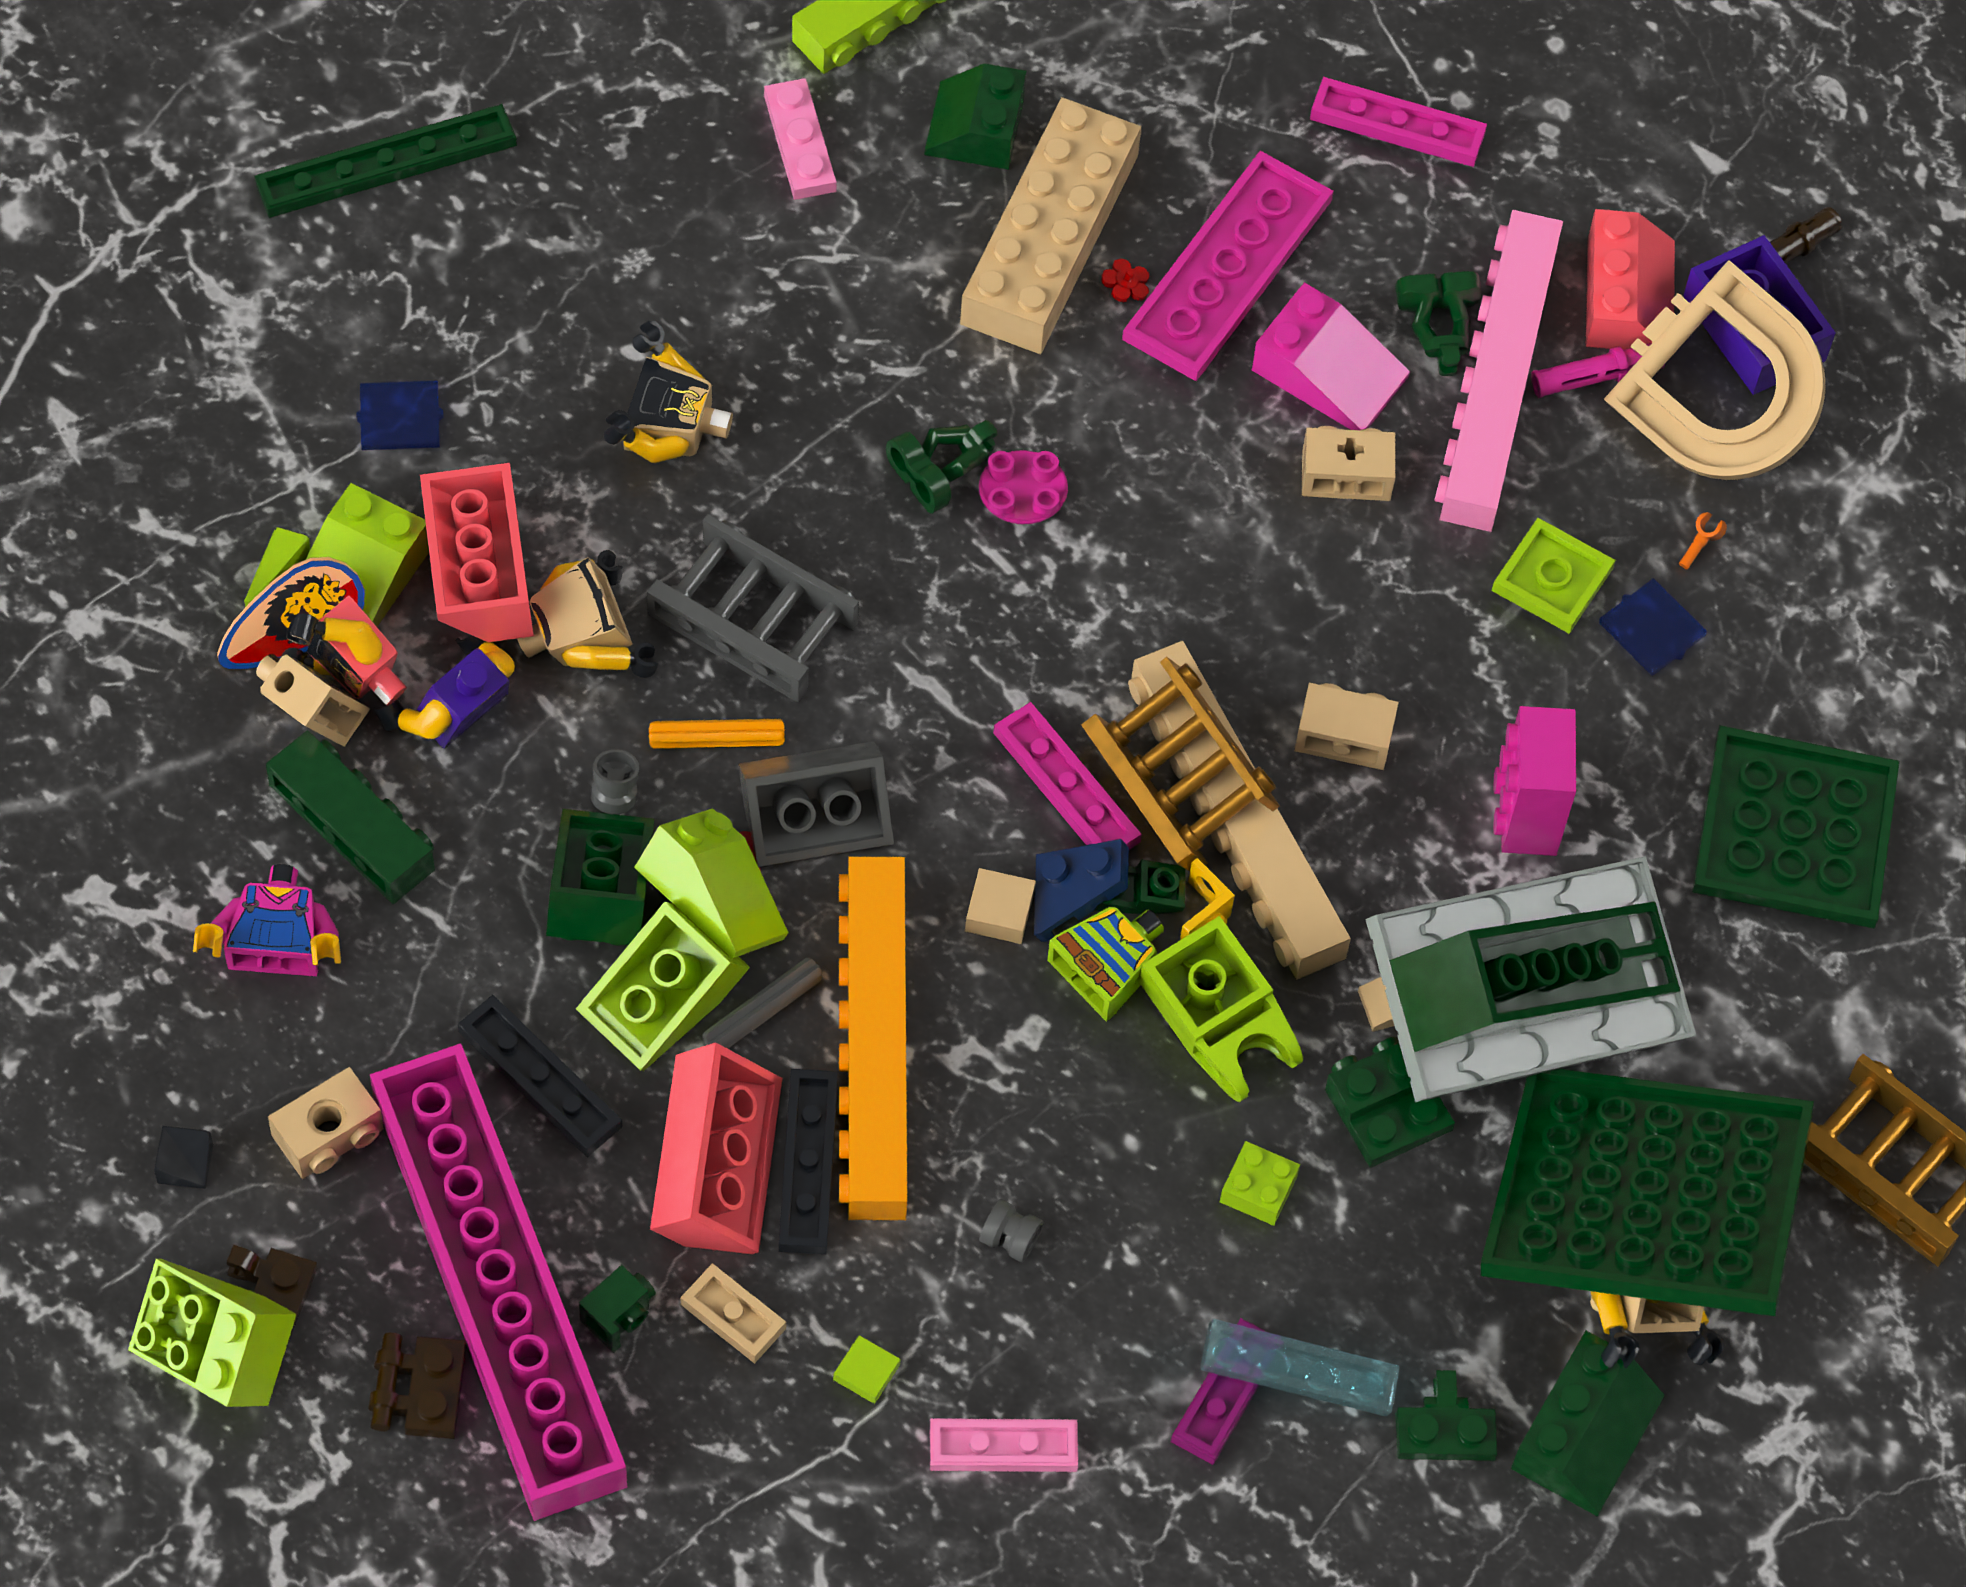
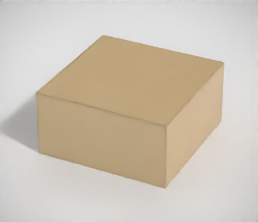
M979 868L966 917L965 932L1022 944L1034 897L1036 881Z

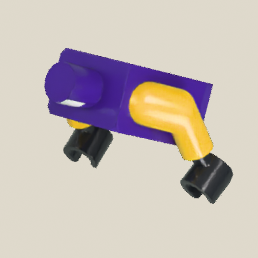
M472 635L463 640L457 638L456 643L467 656L429 688L417 710L405 709L399 698L389 706L374 707L373 709L385 730L390 731L400 727V729L423 738L435 739L445 749L508 695V678L512 675L515 668L512 658L492 642L488 643Z

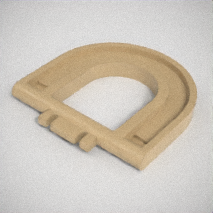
M1728 260L1690 303L1684 299L1683 295L1677 293L1671 300V303L1680 310V313L1676 315L1669 308L1665 307L1642 332L1652 341L1650 346H1647L1639 338L1632 343V349L1642 357L1609 392L1604 400L1680 466L1709 478L1737 480L1754 477L1773 470L1790 459L1805 444L1820 418L1824 405L1826 381L1824 366L1818 348L1802 323ZM1712 311L1720 315L1763 352L1771 361L1775 371L1776 389L1769 408L1757 421L1740 429L1721 430L1702 423L1652 380L1653 376Z

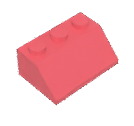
M1595 209L1588 235L1586 347L1611 349L1620 346L1624 350L1632 348L1631 345L1637 338L1645 344L1652 343L1642 332L1665 307L1674 313V305L1671 303V300L1674 298L1675 240L1640 213Z

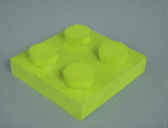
M1537 518L1495 579L1492 591L1570 634L1613 570L1616 560Z

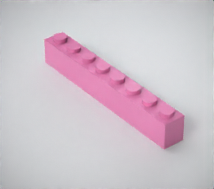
M1512 210L1509 225H1499L1494 250L1501 251L1502 255L1500 261L1491 259L1486 285L1492 286L1494 289L1492 297L1483 295L1477 319L1478 321L1486 322L1484 332L1474 331L1469 356L1477 358L1475 368L1466 366L1460 392L1469 394L1467 404L1457 403L1452 428L1460 430L1458 440L1449 439L1443 465L1452 466L1449 477L1440 475L1435 497L1436 502L1443 503L1439 519L1441 521L1489 532L1492 531L1563 224L1561 220Z

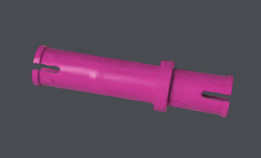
M1619 346L1609 349V353L1541 370H1533L1531 372L1533 390L1538 398H1542L1554 393L1613 379L1619 382L1642 356L1632 348L1623 350Z

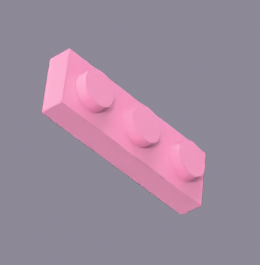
M806 78L764 86V98L794 200L836 192V179Z

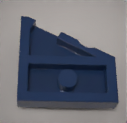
M1122 839L1036 854L1034 935L1041 942L1052 939L1055 936L1052 930L1071 917L1075 916L1079 921L1093 912L1101 902L1110 901L1128 889L1129 847Z

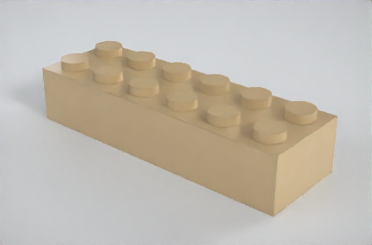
M1061 97L962 295L960 325L1040 355L1042 354L1138 157L1142 126Z

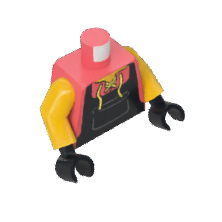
M349 595L320 620L310 614L303 613L291 621L286 635L287 639L300 645H307V652L311 656H307L300 649L288 648L282 653L281 657L287 654L316 670L321 675H331L357 699L362 698L367 692L372 690L389 706L407 689V686L392 672L398 655L395 647Z

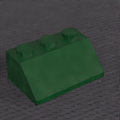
M1585 1330L1522 1441L1511 1469L1598 1517L1665 1395L1635 1360L1631 1362L1628 1368L1624 1367L1621 1358H1619L1613 1368L1607 1367L1601 1355L1609 1342Z

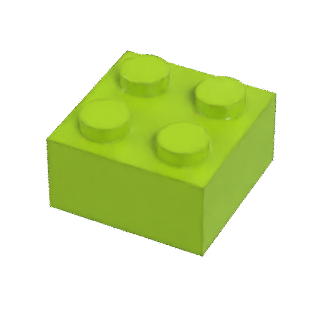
M1245 1141L1222 1189L1220 1203L1274 1226L1296 1181L1300 1164Z

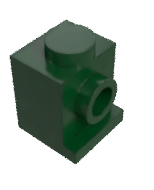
M621 1264L579 1302L580 1321L614 1353L621 1347L620 1334L624 1331L627 1333L633 1332L647 1318L649 1300L656 1295L655 1289L640 1273L632 1275Z

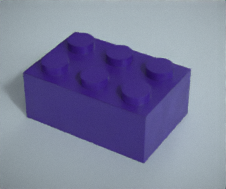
M1765 235L1691 268L1683 294L1684 299L1689 303L1729 260L1802 323L1816 344L1822 362H1826L1836 332ZM1712 311L1702 322V325L1752 395L1776 385L1775 371L1769 358L1720 315Z

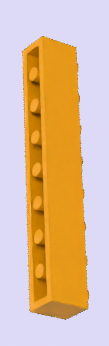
M849 857L848 874H839V902H848V916H839V944H848V958H839V986H848V1000H839V1029H848V1043H839V1072H848V1087L839 1086V1115H848V1130H839V1159H848V1174H839V1203H848V1220H906L905 857Z

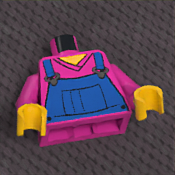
M286 864L273 865L270 869L268 884H246L241 897L233 898L210 924H201L195 928L193 952L198 953V950L201 948H212L213 957L219 958L222 953V945L224 944V952L229 970L317 977L318 961L320 959L331 957L334 958L335 964L341 963L339 932L324 905L314 902L312 889L296 886L298 870Z

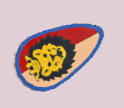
M330 557L309 558L293 565L260 592L232 622L217 652L219 663L228 669H249L258 667L261 660L269 654H274L281 658L282 653L288 648H297L306 652L308 649L307 645L294 643L286 637L291 621L303 613L310 614L320 620L348 595L363 609L365 590L357 572L345 562Z

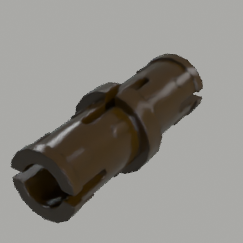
M1825 207L1806 221H1797L1789 225L1785 233L1770 241V243L1786 264L1799 255L1805 256L1810 254L1819 242L1841 231L1842 226L1840 223H1842V220L1833 208Z

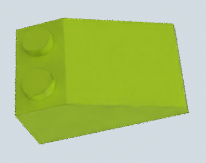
M350 483L327 515L306 560L309 558L330 557L345 562L356 571L365 590L364 607L362 610L378 627L429 553L426 521Z
M712 808L659 825L634 868L731 959L785 939L788 934L787 928L745 837L733 827L728 817L716 812Z
M664 902L578 1005L576 1010L640 1071H645L718 1006L750 967L739 956L731 959L673 903Z

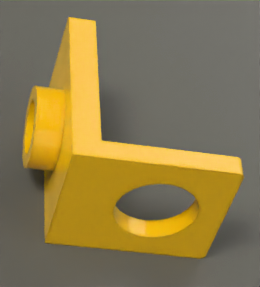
M1198 858L1191 862L1188 882L1209 905L1182 926L1180 940L1218 916L1227 924V919L1232 913L1235 895ZM1202 878H1204L1210 884V886L1214 890V893L1208 889V887L1203 882Z

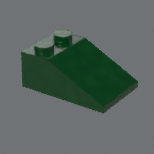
M562 809L550 886L546 936L570 941L605 942L616 946L629 945L642 929L647 879L634 867L653 837V818Z

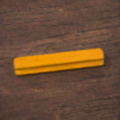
M781 719L653 721L649 725V743L652 748L781 746L785 740L784 722Z

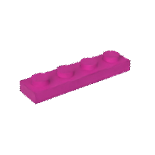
M1326 77L1322 79L1310 115V120L1471 167L1475 165L1487 127L1486 123Z
M1032 702L1024 705L994 725L993 734L1086 845L1122 839L1130 850L1141 842L1142 834Z

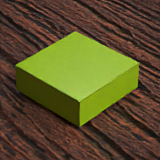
M859 1335L834 1372L833 1380L875 1404L899 1368L901 1359Z

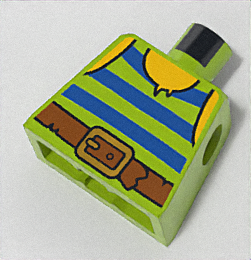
M1108 907L1050 939L1047 961L1107 1022L1140 987L1139 980L1142 964L1157 955L1155 947L1150 942L1164 932V927L1159 918L1150 910L1144 911L1130 922L1116 907Z

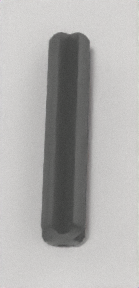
M812 958L803 959L704 1031L703 1041L705 1045L716 1042L727 1049L819 983L822 980V970Z

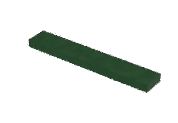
M500 104L255 175V182L268 217L271 218L517 146V140L504 106Z

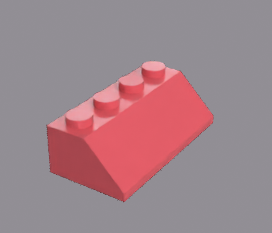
M510 463L420 475L438 621L488 643L534 636Z
M716 1042L676 1055L650 1230L684 1247L744 1254L759 1253L783 1078Z

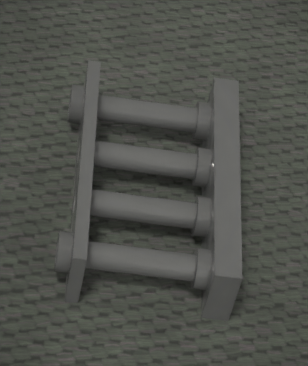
M708 514L703 520V544L707 545V548L677 586H668L656 579L647 591V615L799 703L808 691L809 667L805 665L806 660L836 621L851 630L855 629L858 625L859 601L855 600L854 596L845 588L831 586L743 535L740 529L733 523L725 520L719 521ZM723 555L745 567L714 608H706L692 600L691 596ZM762 577L781 588L782 592L752 630L747 629L745 631L730 622L729 618ZM800 599L819 610L820 613L790 652L783 653L769 645L767 640L797 600Z

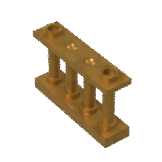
M1165 657L1160 661V664L1172 679L1170 682L1119 722L1113 720L1111 723H1108L1097 714H1094L1081 725L1176 863L1190 872L1191 862L1196 858L1204 865L1208 863L1199 851L1204 845L1202 840L1254 799H1257V801L1271 811H1275L1280 805L1271 794L1276 789L1273 781L1261 767L1258 766L1254 770L1198 691V688L1203 684L1197 674L1187 663L1180 667L1171 659ZM1183 695L1196 714L1144 756L1138 754L1134 757L1126 746L1131 742L1130 736ZM1207 729L1220 749L1167 791L1161 789L1158 792L1150 780L1155 776L1153 771ZM1232 764L1245 783L1190 826L1186 823L1182 826L1174 815L1179 811L1178 805Z
M1862 1054L1857 1059L1849 1077V1080L1857 1087L1823 1125L1811 1123L1804 1163L1938 1267L1949 1255L1959 1237L1952 1230L1951 1226L1966 1209V1180L1937 1213L1928 1212L1914 1201L1913 1196L1948 1156L1966 1169V1132L1898 1081L1886 1065L1879 1061H1872L1865 1054ZM1873 1098L1893 1113L1894 1116L1861 1154H1853L1838 1142L1837 1137ZM1911 1127L1932 1143V1146L1898 1184H1892L1876 1171L1875 1166L1908 1128Z

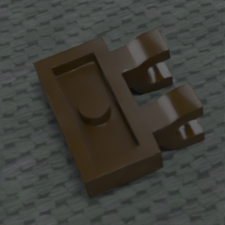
M233 1245L227 1259V1265L230 1266L227 1275L256 1283L255 1293L263 1295L297 1314L289 1337L290 1340L317 1272V1262L274 1248L270 1249L267 1259L264 1260L248 1249Z

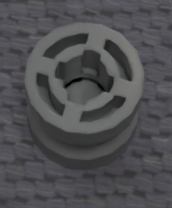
M608 750L596 757L593 763L594 781L591 786V801L597 809L608 814H622L634 807L637 801V781L640 770L639 762L635 756L623 750Z
M999 1199L984 1224L979 1241L992 1248L1001 1246L1007 1249L1010 1257L1024 1263L1039 1238L1044 1220L1032 1214L1025 1216L1016 1212L1014 1205Z

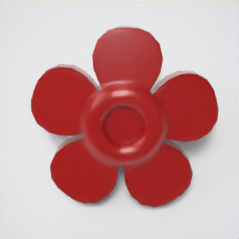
M1126 259L1115 260L1112 269L1104 270L1101 275L1102 284L1108 288H1113L1111 296L1119 302L1128 301L1130 296L1134 300L1142 301L1149 293V288L1145 285L1149 280V272L1141 266L1132 269L1130 262Z

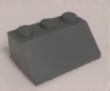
M874 741L738 764L744 808L758 867L894 844L883 756Z

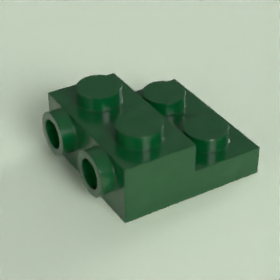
M1390 1037L1381 1041L1373 1048V1055L1358 1061L1355 1055H1350L1336 1062L1331 1068L1333 1073L1328 1075L1325 1088L1327 1095L1370 1168L1453 1131L1455 1125L1440 1097L1415 1102L1410 1084L1411 1078L1408 1077L1397 1037Z

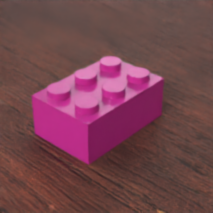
M1520 706L1515 723L1507 724L1506 745L1501 746L1499 767L1495 768L1493 785L1494 794L1500 795V808L1496 807L1494 813V835H1501V853L1557 856L1576 794V709Z

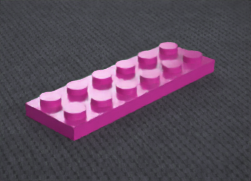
M1259 151L1125 327L1122 340L1197 382L1331 203L1334 191L1268 154Z

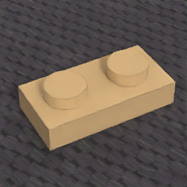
M713 1263L681 1297V1306L754 1364L786 1330V1321Z

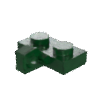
M1436 1370V1378L1433 1379L1434 1397H1424L1423 1408L1398 1407L1396 1412L1398 1459L1496 1460L1495 1409L1468 1408V1397H1457L1456 1370Z

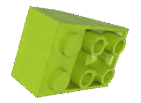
M156 1259L128 1350L226 1407L268 1406L297 1314L263 1295L172 1262Z

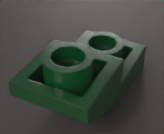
M1141 859L1136 867L1128 866V889L1110 901L1101 902L1097 905L1095 911L1116 907L1121 913L1142 914L1146 910H1150L1154 914L1182 912L1185 908L1186 869L1180 865Z

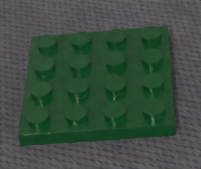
M1719 725L1715 740L1692 892L1875 929L1879 917L1900 761Z

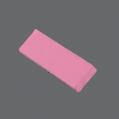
M930 1419V1471L1077 1472V1420Z

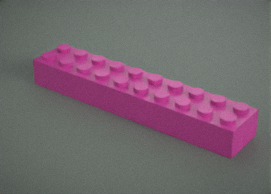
M460 1043L370 1074L374 1101L381 1109L383 1125L533 1520L542 1519L627 1488L625 1462L462 1044Z

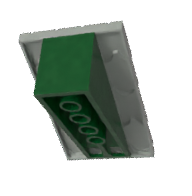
M1646 856L1382 913L1365 919L1370 938L1374 942L1372 944L1383 985L1386 986L1385 993L1395 1029L1399 1034L1397 1037L1408 1077L1411 1078L1410 1084L1415 1102L1606 1059L1696 1036Z

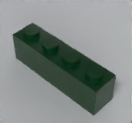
M307 730L266 763L269 786L392 904H395L435 871L433 859L434 845L429 837L419 828L412 830L403 822V816L395 804L387 798L380 800L371 791L372 787L367 778L355 768L350 771L341 762L338 751L326 739L319 741Z

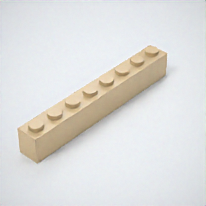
M1184 641L1134 660L1132 678L1128 681L1131 695L1138 705H1141L1172 680L1160 664V661L1168 657L1180 667L1187 663L1203 684L1198 688V691L1255 770ZM1181 695L1151 719L1149 725L1156 740L1161 742L1196 713L1184 696ZM1206 729L1169 759L1175 775L1179 779L1185 777L1218 751L1220 747ZM1230 764L1190 796L1195 811L1200 816L1208 813L1245 782L1233 765ZM1254 799L1211 833L1217 850L1220 853L1226 852L1232 863L1231 872L1236 885L1241 891L1247 890L1253 901L1252 910L1256 921L1261 928H1268L1275 940L1273 947L1279 962L1283 967H1290L1296 980L1346 959L1351 938L1278 808L1275 811H1271L1257 801V799Z

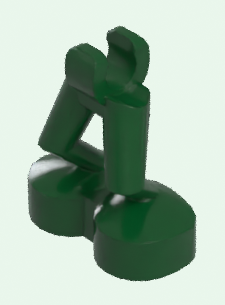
M1473 271L1444 273L1440 278H1437L1436 274L1408 275L1398 279L1395 284L1398 307L1403 312H1416L1411 327L1425 350V354L1428 357H1437L1440 376L1456 375L1460 356L1465 355L1469 350L1471 321L1466 308L1474 306L1481 299L1482 289L1479 274ZM1434 308L1450 309L1454 322L1451 335L1437 336L1430 327L1429 321Z
M988 420L978 423L972 429L967 424L954 427L930 428L922 445L913 434L905 432L887 442L886 455L901 479L906 484L911 483V491L927 512L933 514L948 506L951 500L950 482L962 477L981 463L987 461L988 453L995 447L993 438L997 436V429ZM938 444L958 445L962 454L941 470L930 460Z

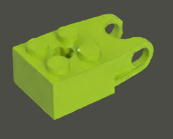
M1220 916L1142 964L1140 985L1192 1058L1235 1101L1241 1102L1248 1097L1249 1088L1243 1078L1242 1069L1237 1060L1238 1056L1244 1051L1251 1048L1266 1049L1291 1068L1303 1062L1299 1043L1273 995L1272 987ZM1201 983L1205 988L1213 985L1214 989L1209 991L1202 990L1198 987V984Z

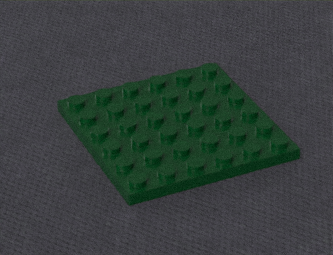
M1564 1069L1528 1076L1481 1260V1276L1776 1316L1812 1123L1814 1101Z

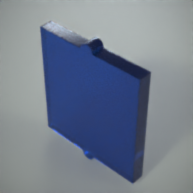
M438 381L360 383V411L356 413L357 422L361 423V450L440 448L439 420L443 419L444 416L443 410L439 408Z
M1654 578L1632 595H1623L1621 603L1599 619V623L1652 676L1674 659H1683L1685 651L1707 634V631Z

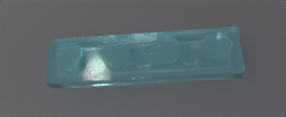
M1212 1319L1208 1324L1200 1370L1387 1417L1393 1408L1399 1365Z

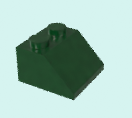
M984 63L940 81L924 155L1009 170L1024 103L1026 70Z

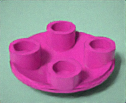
M1027 450L996 451L988 458V465L984 468L979 480V494L985 507L996 517L1015 524H1034L1052 517L1061 509L1068 493V482L1065 473L1059 466L1057 456L1049 451H1041L1039 453Z

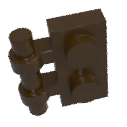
M392 1332L385 1333L383 1335L382 1348L376 1351L374 1368L378 1370L376 1391L370 1393L368 1406L369 1410L373 1412L371 1428L376 1431H389L392 1415L406 1416V1435L455 1439L467 1349L466 1340L417 1336L415 1355L401 1352L402 1335ZM398 1374L412 1375L409 1396L395 1393Z

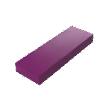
M1240 1318L1172 1434L1170 1442L1214 1465L1282 1348L1283 1340Z

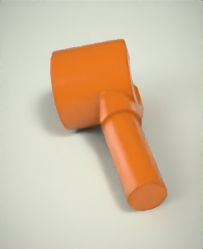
M1709 512L1700 514L1696 520L1698 533L1680 560L1679 565L1684 569H1688L1709 540L1715 541L1722 538L1727 530L1725 521L1721 520L1713 532L1706 533L1705 525L1710 520L1712 514Z

